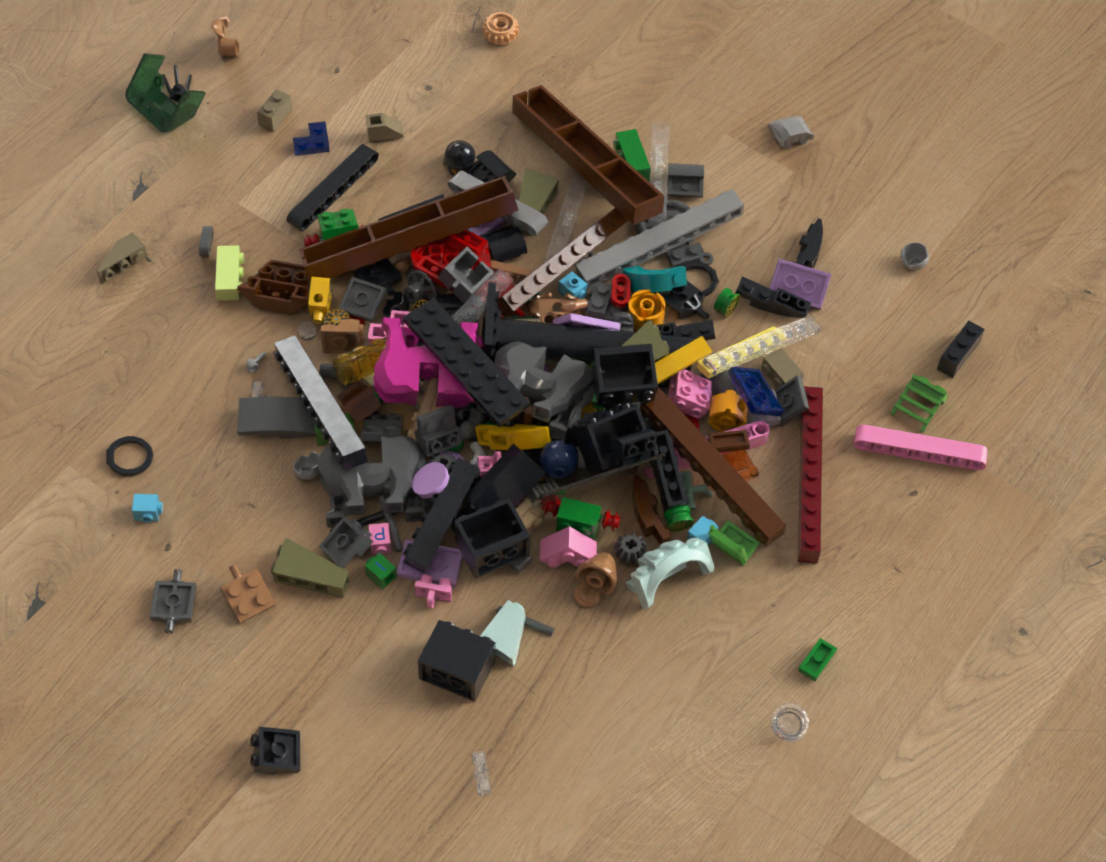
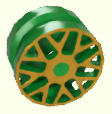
M725 288L717 297L714 303V310L721 311L725 317L730 316L739 304L741 296L732 293L731 289Z
M677 506L664 513L665 521L668 522L667 528L670 532L682 531L693 526L694 520L690 516V507Z

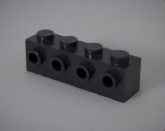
M668 430L656 432V450L651 451L650 458L664 513L673 507L686 506L688 503V495L683 487V477L678 469V459L673 451V440L669 436Z

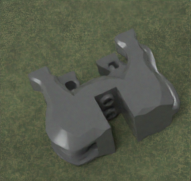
M517 341L500 348L495 355V365L525 397L529 398L530 405H532V417L549 422L551 416L558 415L557 419L549 424L550 438L557 441H565L567 433L572 429L571 426L578 424L577 420L581 418L582 409L594 397L592 369L583 361L572 360L564 354L551 374L544 371L546 347H533ZM477 404L478 411L485 413V411Z
M403 435L391 438L382 436V463L361 464L349 470H345L342 464H338L335 452H331L328 445L323 449L317 466L321 473L319 479L330 496L332 506L331 510L326 514L327 527H336L344 516L365 514L364 499H374L384 495L388 496L385 500V513L404 512V503L407 501L405 508L406 521L419 522L424 515V508L428 507L430 503V498L419 497L412 488V481L419 469L427 465L428 461L427 456L413 438Z

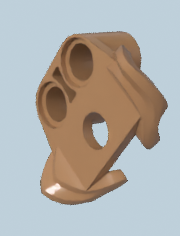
M228 16L217 18L213 21L211 28L218 35L219 54L221 56H239L238 40L236 38H226V27H228L230 19H228Z
M550 292L537 295L530 301L528 307L529 314L537 317V319H541V322L545 320L553 322V319L571 313L585 315V308L571 311V313L553 311L552 306L554 304L562 305L566 302L580 300V298L570 294H565V299H551L552 293Z

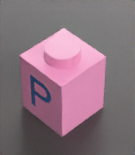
M388 523L368 525L369 532L372 534L370 539L374 541L370 545L371 555L391 553Z

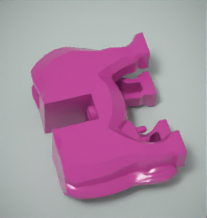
M382 318L381 329L386 332L387 339L385 349L382 351L374 368L373 382L376 392L384 402L406 403L416 406L419 392V377L424 380L436 378L435 407L451 405L454 408H459L475 401L426 346H417L419 338L409 327H400V318ZM461 322L459 326L482 350V338L480 335H476L478 323Z

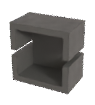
M468 247L454 258L437 277L448 289L452 287L454 289L452 292L463 303L472 297L494 273L483 261L473 271L471 268L479 257Z

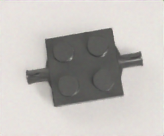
M174 569L173 580L155 581L150 619L151 621L166 622L164 632L167 634L169 632L170 634L173 633L174 623L192 622L197 585L196 583L182 581V570L180 569L178 571Z

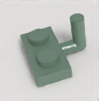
M691 471L681 472L684 491L688 495L686 506L690 507L691 511L696 510L694 494L703 492L708 498H711L713 491L706 484L694 486Z

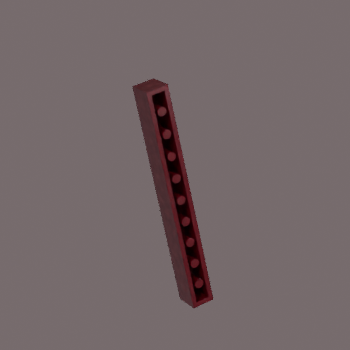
M804 386L809 409L801 413L798 562L818 564L821 552L823 388Z

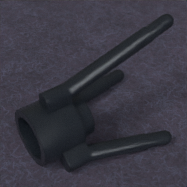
M174 65L175 85L172 89L165 74H162V78L169 92L170 99H173L175 102H183L189 97L188 92L192 75H188L186 87L184 88L183 85L179 84L177 65Z

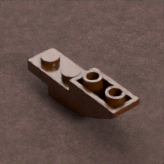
M638 474L634 475L633 508L641 531L645 538L653 535L659 545L670 542L671 533L667 527L663 526L661 518L656 512L658 505L656 496L650 493L644 479L642 480Z

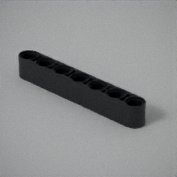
M365 144L360 145L289 212L287 222L300 231H305L318 218L317 215L324 213L377 162L379 153Z

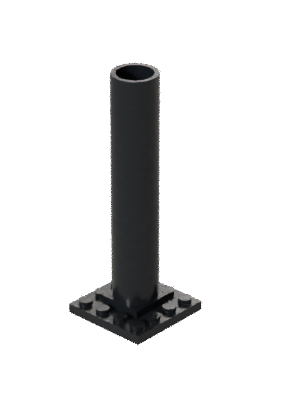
M489 282L481 338L483 341L482 351L493 363H495L496 352L500 348L518 341L533 347H546L545 360L559 362L565 354L572 360L583 361L585 364L591 365L594 348L622 346L636 333L623 330L501 318V310H498L497 306L499 291H496V283ZM659 334L662 341L665 340L667 342L669 354L694 341L692 337ZM692 365L685 368V370L691 371Z

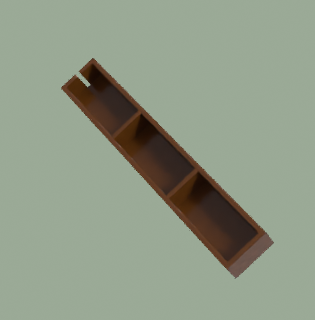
M542 85L529 89L528 92L524 91L513 95L512 113L633 225L663 213L664 195Z
M503 176L301 248L299 252L311 283L312 277H339L343 273L355 271L365 265H372L382 259H389L396 254L408 252L418 246H425L432 241L442 240L446 236L459 234L463 230L478 227L480 224L492 222L499 217L511 215L519 210L514 193L506 177Z

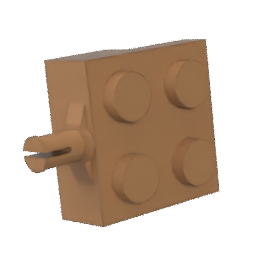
M236 564L229 567L234 578L231 582L221 586L220 591L228 606L231 607L239 624L276 605L258 569L241 574Z

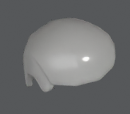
M919 242L909 243L901 250V259L903 265L909 270H920L927 265L929 253L924 244Z
M312 451L309 456L301 455L292 467L296 477L301 480L317 478L321 474L317 466L320 454Z

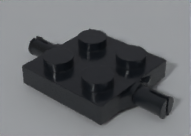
M382 259L372 265H365L353 271L357 279L386 288L389 296L391 294L394 295L395 292L391 286L402 281V276L389 259Z

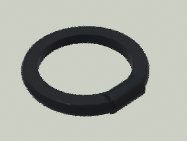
M691 262L684 265L686 271L701 269L710 275L712 283L706 290L702 291L705 293V297L716 289L719 283L716 270L701 262Z
M135 436L119 438L106 450V464L114 472L123 476H134L144 472L153 460V450L149 443ZM136 443L146 450L147 458L137 468L124 469L114 462L115 450L123 444Z

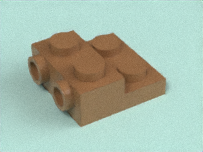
M340 319V325H321L323 353L347 354L354 349L361 350V347L365 345L364 325L360 324L359 320Z

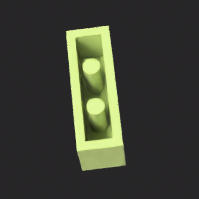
M239 245L217 246L215 281L217 301L239 300L240 292L237 290V286L243 284V282H240V278L244 277L243 267H241V264H244V253H240Z

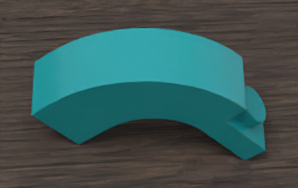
M639 265L622 268V274L627 275L631 280L630 290L632 291L651 290V292L670 291L674 287L687 285L686 267L684 266L663 270H647Z

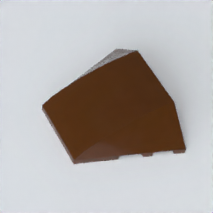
M271 259L258 270L255 276H250L244 285L240 284L237 286V290L255 308L292 314L308 304L309 301L308 277L304 265Z

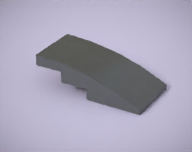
M299 397L239 398L237 426L239 436L259 434L260 437L279 435L281 439L316 435L314 417L309 416L307 405L303 406Z

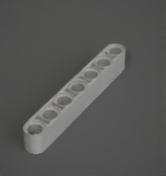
M460 170L447 184L454 193H458L484 182ZM516 200L519 211L500 218L536 236L548 224L547 218L537 210Z

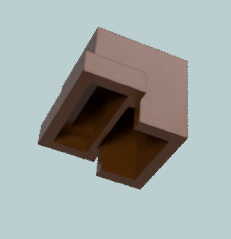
M361 378L336 396L341 403L339 407L343 413H349L357 424L382 406L374 395L376 392L371 384L366 385Z

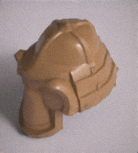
M610 553L596 554L578 565V569L575 570V578L581 583L575 588L574 596L576 602L582 607L594 606L599 602L600 594L609 596L617 587L616 563Z

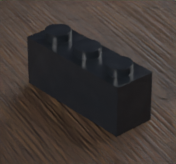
M968 320L942 354L937 370L954 378L981 342L985 329Z

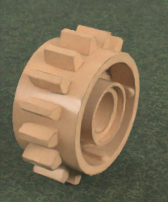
M497 12L486 17V21H483L482 32L484 33V38H487L493 44L506 45L515 40V36H518L519 24H517V19H514L512 15Z

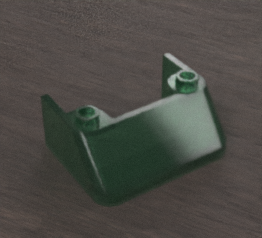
M144 53L126 89L125 97L160 132L169 133L195 116L206 93L204 91L184 90L176 105L161 91L164 86V77L158 71L165 56Z

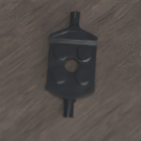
M688 281L685 286L674 287L670 291L657 292L664 298L668 306L679 313V319L694 316L695 314L705 321L710 317V314L702 309L705 293ZM673 290H681L682 292L677 293Z

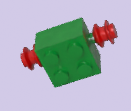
M341 209L338 212H324L317 215L321 237L319 239L316 233H314L313 237H309L306 234L307 238H303L304 245L307 247L359 228L353 209Z
M549 496L547 498L549 501L543 500L544 503H542L541 509L544 511V515L548 512H552L553 517L557 515L556 532L570 526L596 541L601 522L603 529H606L607 526L611 527L612 531L615 528H619L621 517H618V512L615 515H610L608 510L602 515V506L563 497L562 502H560L559 498L552 501Z

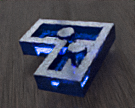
M326 121L308 123L310 136L293 138L295 156L330 152Z

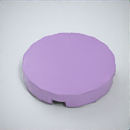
M432 462L423 466L413 478L412 488L414 492L421 498H431L433 494L441 493L449 481L447 468L439 462Z

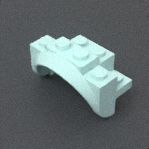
M697 537L687 540L686 543L679 540L662 543L659 548L646 552L643 557L637 559L640 567L630 574L632 579L625 583L630 591L638 595L642 608L648 609L653 605L655 592L660 582L686 568L687 562H697L703 575L714 571V563L707 543Z

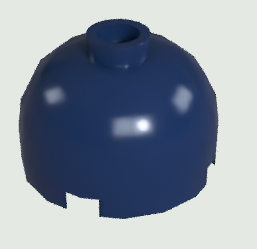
M552 441L547 443L543 450L540 451L541 468L550 478L565 479L576 471L579 454L576 447L571 443L569 446L565 444V441Z

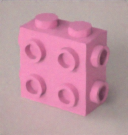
M684 369L669 378L668 398L681 412L700 420L710 410L712 381Z

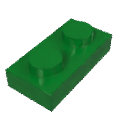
M820 638L802 662L798 671L816 682L836 654L838 648Z

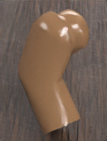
M580 299L563 303L560 307V312L571 313V311L586 308L588 306L587 300Z

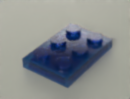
M731 366L728 374L737 387L740 396L745 401L748 410L756 415L781 416L784 410L760 369Z

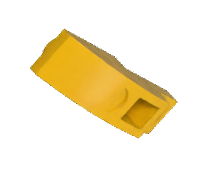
M479 424L475 427L478 445L490 446V450H508L513 443L521 450L542 448L551 442L549 428L546 426L515 424L512 427H498Z

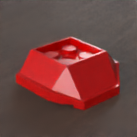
M466 229L459 234H452L442 240H435L425 246H418L410 252L413 269L422 271L432 282L452 292L454 289L452 287L448 289L437 277L466 247L479 257L471 268L473 271L481 261L491 268L488 241Z

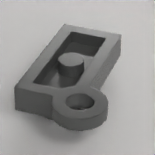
M700 242L666 252V258L672 268L684 266L691 262H701L707 265L713 263L712 254L703 252L704 250ZM707 257L709 258V260L705 261L703 260V258Z

